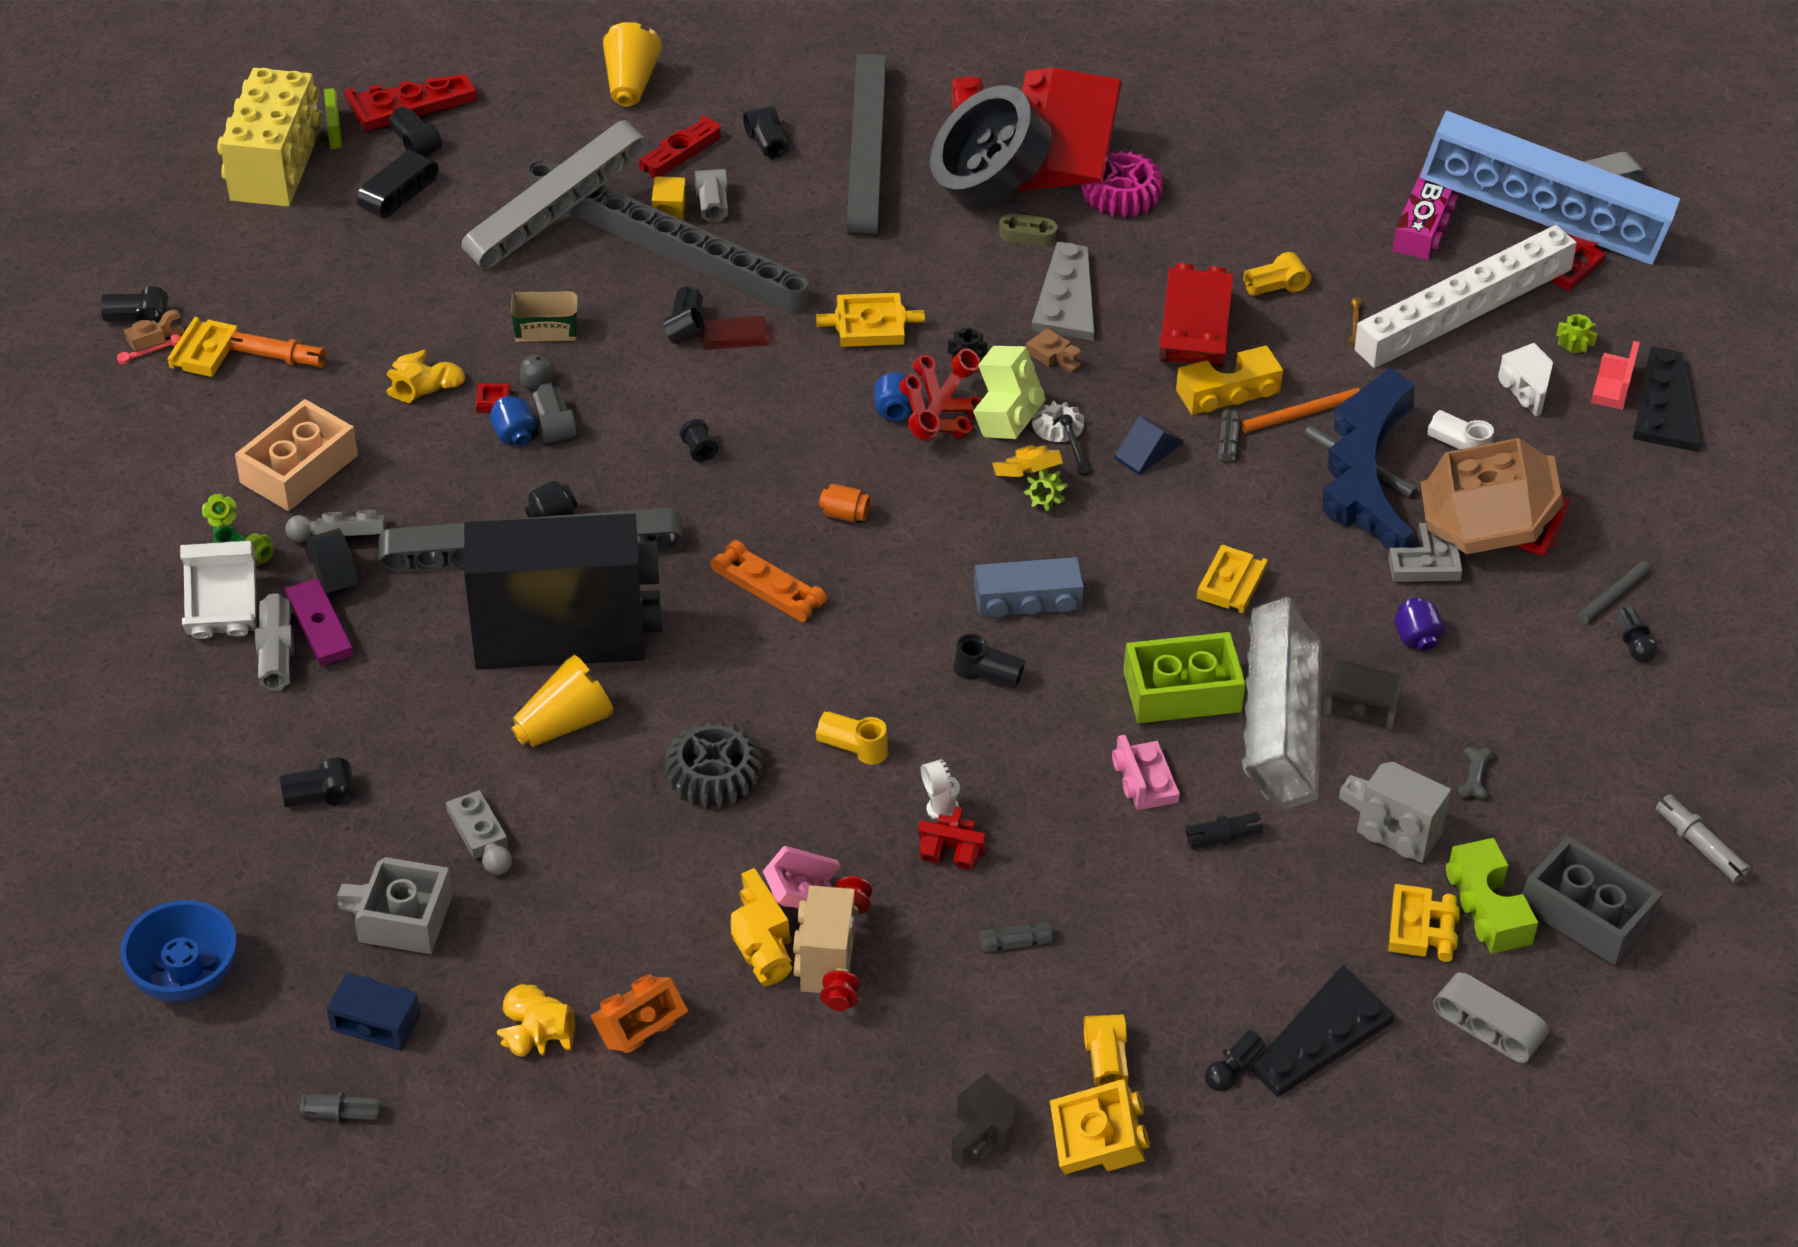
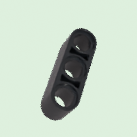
M413 150L406 151L361 186L357 194V204L383 219L388 218L435 181L439 172L438 163Z

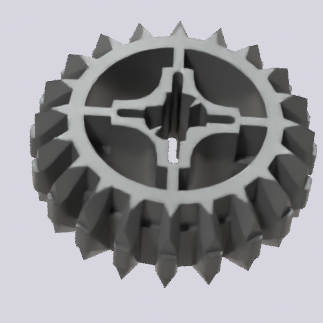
M707 720L705 726L702 727L693 723L691 731L681 729L679 738H672L670 748L667 749L665 754V775H667L671 790H676L679 799L688 797L691 805L698 802V800L702 801L705 809L710 802H716L720 809L723 801L727 800L732 805H735L737 796L747 799L749 790L756 789L758 780H760L762 775V753L758 749L756 739L750 738L748 730L739 731L736 723L726 727L723 720L718 725H711ZM692 759L694 760V765L689 768L687 764ZM738 759L741 763L735 768L733 762Z

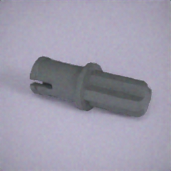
M339 1091L338 1094L303 1092L300 1102L301 1118L335 1119L336 1123H342V1118L378 1120L382 1108L381 1100L345 1097L344 1091Z

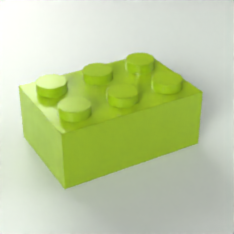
M1230 632L1126 643L1123 672L1137 724L1242 712L1245 681Z

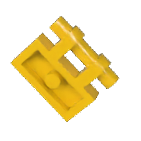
M1395 884L1388 951L1426 957L1427 948L1430 945L1438 949V959L1440 961H1451L1453 959V951L1456 950L1458 944V935L1455 933V925L1459 922L1460 917L1457 897L1453 894H1445L1442 897V902L1431 901L1432 889ZM1430 919H1436L1440 923V928L1429 927Z

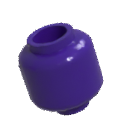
M1421 597L1403 602L1398 607V612L1394 617V624L1401 641L1408 648L1418 647L1419 651H1428L1438 645V639L1441 638L1445 631V625L1436 605Z

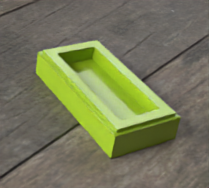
M334 88L324 89L330 149L341 148L342 139L336 90Z

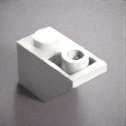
M1535 343L1502 355L1498 374L1501 384L1509 388L1518 398L1520 404L1523 407H1527L1536 417L1542 413L1553 361Z

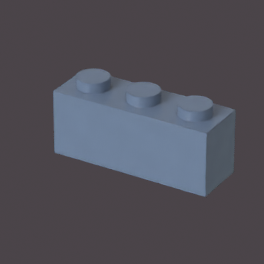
M1077 557L975 565L974 591L979 617H1002L1004 615L1017 614L1034 615L1043 612L1082 610L1083 583Z

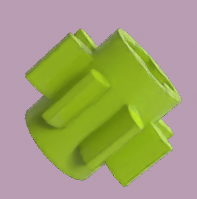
M1581 314L1567 316L1566 323L1559 322L1556 334L1559 336L1558 345H1563L1567 351L1572 353L1587 352L1588 345L1595 346L1598 334L1595 332L1596 324Z
M1046 468L1039 471V477L1031 474L1027 478L1032 485L1024 491V494L1030 495L1033 500L1032 507L1037 504H1044L1045 510L1049 511L1053 507V501L1060 504L1065 500L1064 496L1060 493L1068 487V484L1062 483L1059 478L1060 471L1052 474L1048 473ZM1044 484L1045 488H1050L1051 493H1048L1047 490H1042L1041 485Z

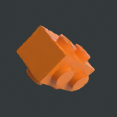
M652 974L645 975L631 984L633 988L631 991L623 996L620 994L613 995L599 1004L601 1009L592 1014L591 1018L609 1050L624 1051V1053L631 1052L645 1043L644 1039L654 1033H660L669 1029L676 1023L675 1020L688 1012L672 978L653 977Z

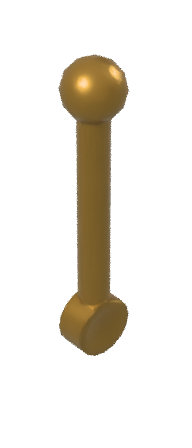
M1358 297L1350 301V306L1353 308V320L1349 344L1355 347L1357 323L1359 322V308L1362 306V300Z

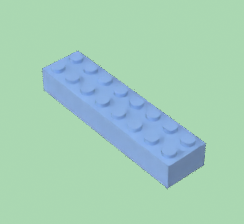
M1447 110L1436 131L1420 175L1422 179L1549 227L1557 225L1567 234L1597 242V245L1651 265H1653L1680 201V198Z

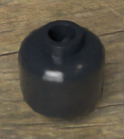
M550 481L529 492V505L525 507V512L528 518L574 515V509L578 505L574 494L567 484L561 485L557 481Z

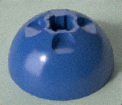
M178 900L160 904L140 915L127 929L120 947L122 965L132 983L148 996L170 1003L194 1001L214 991L229 974L236 956V932L228 916L213 905L194 900Z

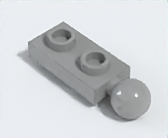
M376 510L357 511L356 516L343 517L342 512L323 513L322 518H317L316 521H310L305 516L297 515L287 521L285 532L288 538L294 542H304L306 537L337 528L342 531L344 536L381 534L386 530L385 515H377Z
M478 790L446 802L447 812L473 859L483 857V866L490 874L501 875L506 873L512 865L511 853L506 849L508 847L507 836L481 791Z

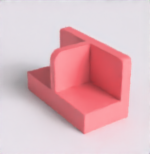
M1633 341L1629 358L1607 353L1603 354L1591 403L1623 410L1640 342Z

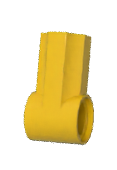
M1285 252L1278 256L1273 264L1244 271L1243 280L1250 296L1286 288L1288 292L1294 293L1304 290L1310 284L1311 274L1296 253Z
M829 711L824 712L819 719L816 741L855 752L859 760L865 764H879L887 758V728L881 719L867 717L858 721Z
M1124 1014L1084 1016L1086 1051H1090L1094 1085L1101 1086L1121 1079H1125L1128 1084Z

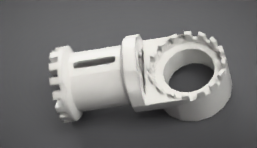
M942 759L921 765L922 780L930 797L926 810L932 819L936 818L937 820L939 814L952 816L954 808L956 806L959 807L956 801L957 795L960 793L959 782L954 777H949L951 776L950 772L946 773V770L949 769L948 767H943L946 763Z

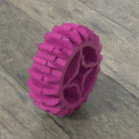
M1121 150L1118 153L1109 151L1103 182L1081 184L1082 194L1084 195L1085 202H1090L1091 209L1099 208L1100 214L1108 211L1112 217L1116 214H1121L1125 219L1127 214H1132L1137 218L1139 212L1147 214L1149 208H1155L1156 203L1160 201L1163 191V174L1160 172V166L1154 165L1153 159H1145L1144 154L1135 155L1132 150L1129 153H1123Z

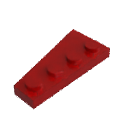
M466 74L429 78L426 84L420 85L411 81L399 82L400 87L382 89L381 85L369 86V91L356 93L354 88L343 89L346 102L365 132L388 126L389 117L393 114L394 109L400 106L411 109L419 117L477 100V91Z

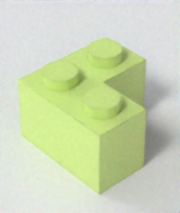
M993 346L978 365L988 393L973 412L984 437L1017 439L1045 402L1044 390L1040 385L1027 347Z

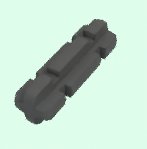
M1227 409L1222 413L1218 459L1222 463L1226 461L1233 463L1236 459L1240 414L1237 410L1230 411Z
M1048 921L1034 923L1035 927H1030V923L1000 927L999 932H995V928L982 930L979 932L981 950L983 952L997 951V947L1002 946V950L1033 946L1032 942L1036 941L1037 945L1049 944L1053 941L1051 923Z

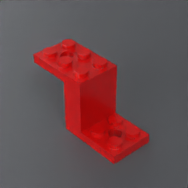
M1185 263L1176 264V268L1169 267L1159 361L1194 364L1208 360L1211 366L1223 367L1233 274L1227 273L1226 268L1212 266L1208 267V271L1195 270V265Z

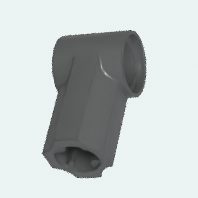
M551 383L540 385L539 389L532 393L543 444L576 439L574 417L572 411L566 409L560 388L552 386Z

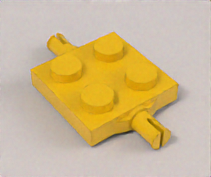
M900 293L837 295L835 313L816 314L817 327L836 326L840 335L841 347L904 345L906 323H925L924 310L905 311L904 306L901 304Z

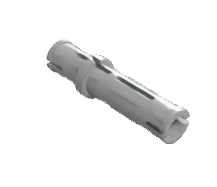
M1669 794L1663 798L1673 809L1672 811L1661 801L1658 803L1655 809L1656 812L1677 829V835L1682 840L1688 839L1733 884L1743 880L1733 869L1734 867L1745 876L1749 874L1751 866L1746 864L1702 824L1703 819L1696 813L1691 814L1675 799L1674 795Z

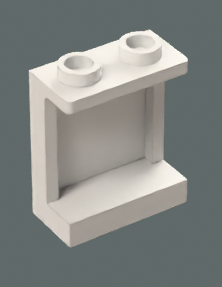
M251 541L180 545V557L184 565L185 618H182V626L186 634L194 638L206 639L212 637L213 633L227 632L229 636L238 637L247 635L248 631H255L257 628L256 561Z

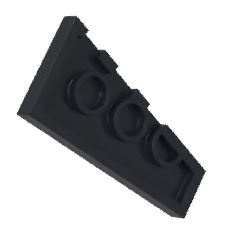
M1651 346L1633 439L1698 452L1700 440L1683 352Z
M1342 965L1253 1063L1252 1072L1278 1098L1393 1023L1395 1014Z

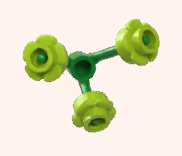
M222 494L210 496L208 502L203 504L202 514L208 519V523L213 526L215 537L212 543L251 541L255 551L256 566L268 562L273 555V544L270 543L271 538L266 534L260 535L257 533L251 534L247 538L243 537L234 530L232 525L236 518L235 510L237 506L235 501L229 496L224 497Z

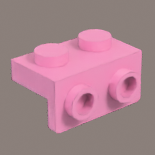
M784 846L766 866L763 873L776 902L784 907L790 906L799 909L800 900H807L809 885L832 887L829 881L841 866L836 859Z

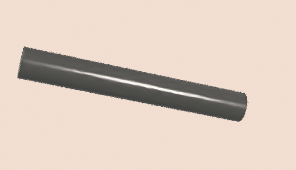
M1641 561L1581 610L1577 615L1578 619L1588 624L1651 571L1649 563Z

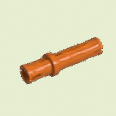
M234 331L231 337L236 338L237 341H229L231 351L281 359L290 365L302 363L322 368L326 362L320 360V358L327 359L326 348L304 345L294 339L283 341Z

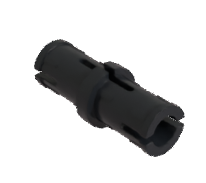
M1258 811L1231 818L1223 815L1218 816L1216 821L1192 826L1187 825L1185 827L1186 837L1197 834L1202 835L1187 840L1189 847L1194 849L1195 847L1222 842V845L1230 844L1232 839L1261 835L1263 833L1262 823L1252 826L1246 825L1261 820Z

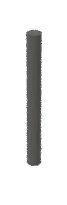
M1309 425L1304 432V436L1327 450L1338 442V440L1313 425ZM1376 464L1377 478L1380 482L1408 499L1416 495V487Z

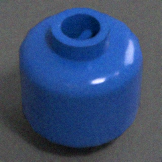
M889 373L877 380L874 386L875 409L881 417L892 421H900L913 414L909 397L905 396L899 388L900 381L907 375Z
M512 395L505 396L496 401L489 415V420L500 442L504 444L514 443L515 446L528 443L538 426L536 417L528 402L523 398Z

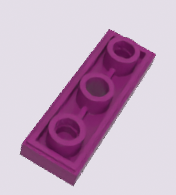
M318 578L285 588L286 597L290 600L291 608L320 666L354 656L352 646Z

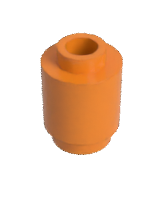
M833 483L830 484L828 489L824 488L822 490L819 500V508L824 509V516L854 523L858 520L865 521L867 519L871 505V495L864 494L863 490Z

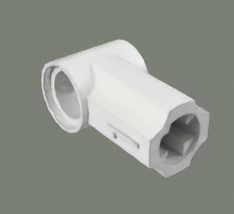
M1439 410L1433 415L1432 421L1428 426L1427 435L1455 448L1465 449L1493 443L1494 428L1491 424L1482 420H1474L1468 423Z

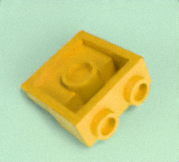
M1125 1079L1050 1100L1059 1166L1065 1175L1103 1164L1108 1172L1145 1161L1143 1149L1150 1148V1141L1145 1126L1143 1124L1139 1125L1138 1116L1144 1115V1106L1138 1092L1132 1093Z

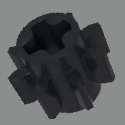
M963 328L958 332H954V340H948L947 353L952 354L953 358L961 349L969 348L976 352L981 362L982 356L987 354L988 343L983 342V333L979 334L973 328Z

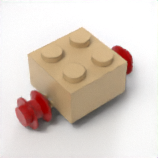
M859 876L842 878L836 883L835 887L809 885L807 900H800L798 923H800V928L795 931L793 953H797L794 962V976L800 977L801 991L820 993L821 1001L835 1011L847 1010L858 1003V994L856 992L860 988V981L849 972L854 940V917L864 914L870 909L871 901L869 898L873 891L870 883Z

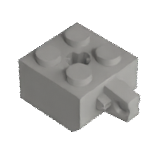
M1389 762L1381 764L1369 781L1350 775L1340 789L1339 799L1360 811L1358 833L1364 835L1371 842L1381 843L1397 851L1398 854L1405 858H1412L1423 863L1442 835L1452 789L1402 765Z
M388 857L377 861L369 884H341L337 894L339 909L356 915L355 926L358 942L432 954L453 897L449 868Z

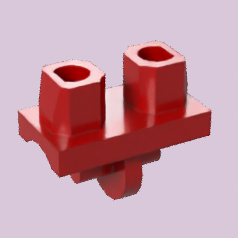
M956 806L952 816L939 814L937 823L920 820L918 834L921 860L940 863L943 847L956 849L953 861L954 866L973 870L979 854L985 855L987 847L985 833L974 831L975 821L963 819L964 810L962 807Z

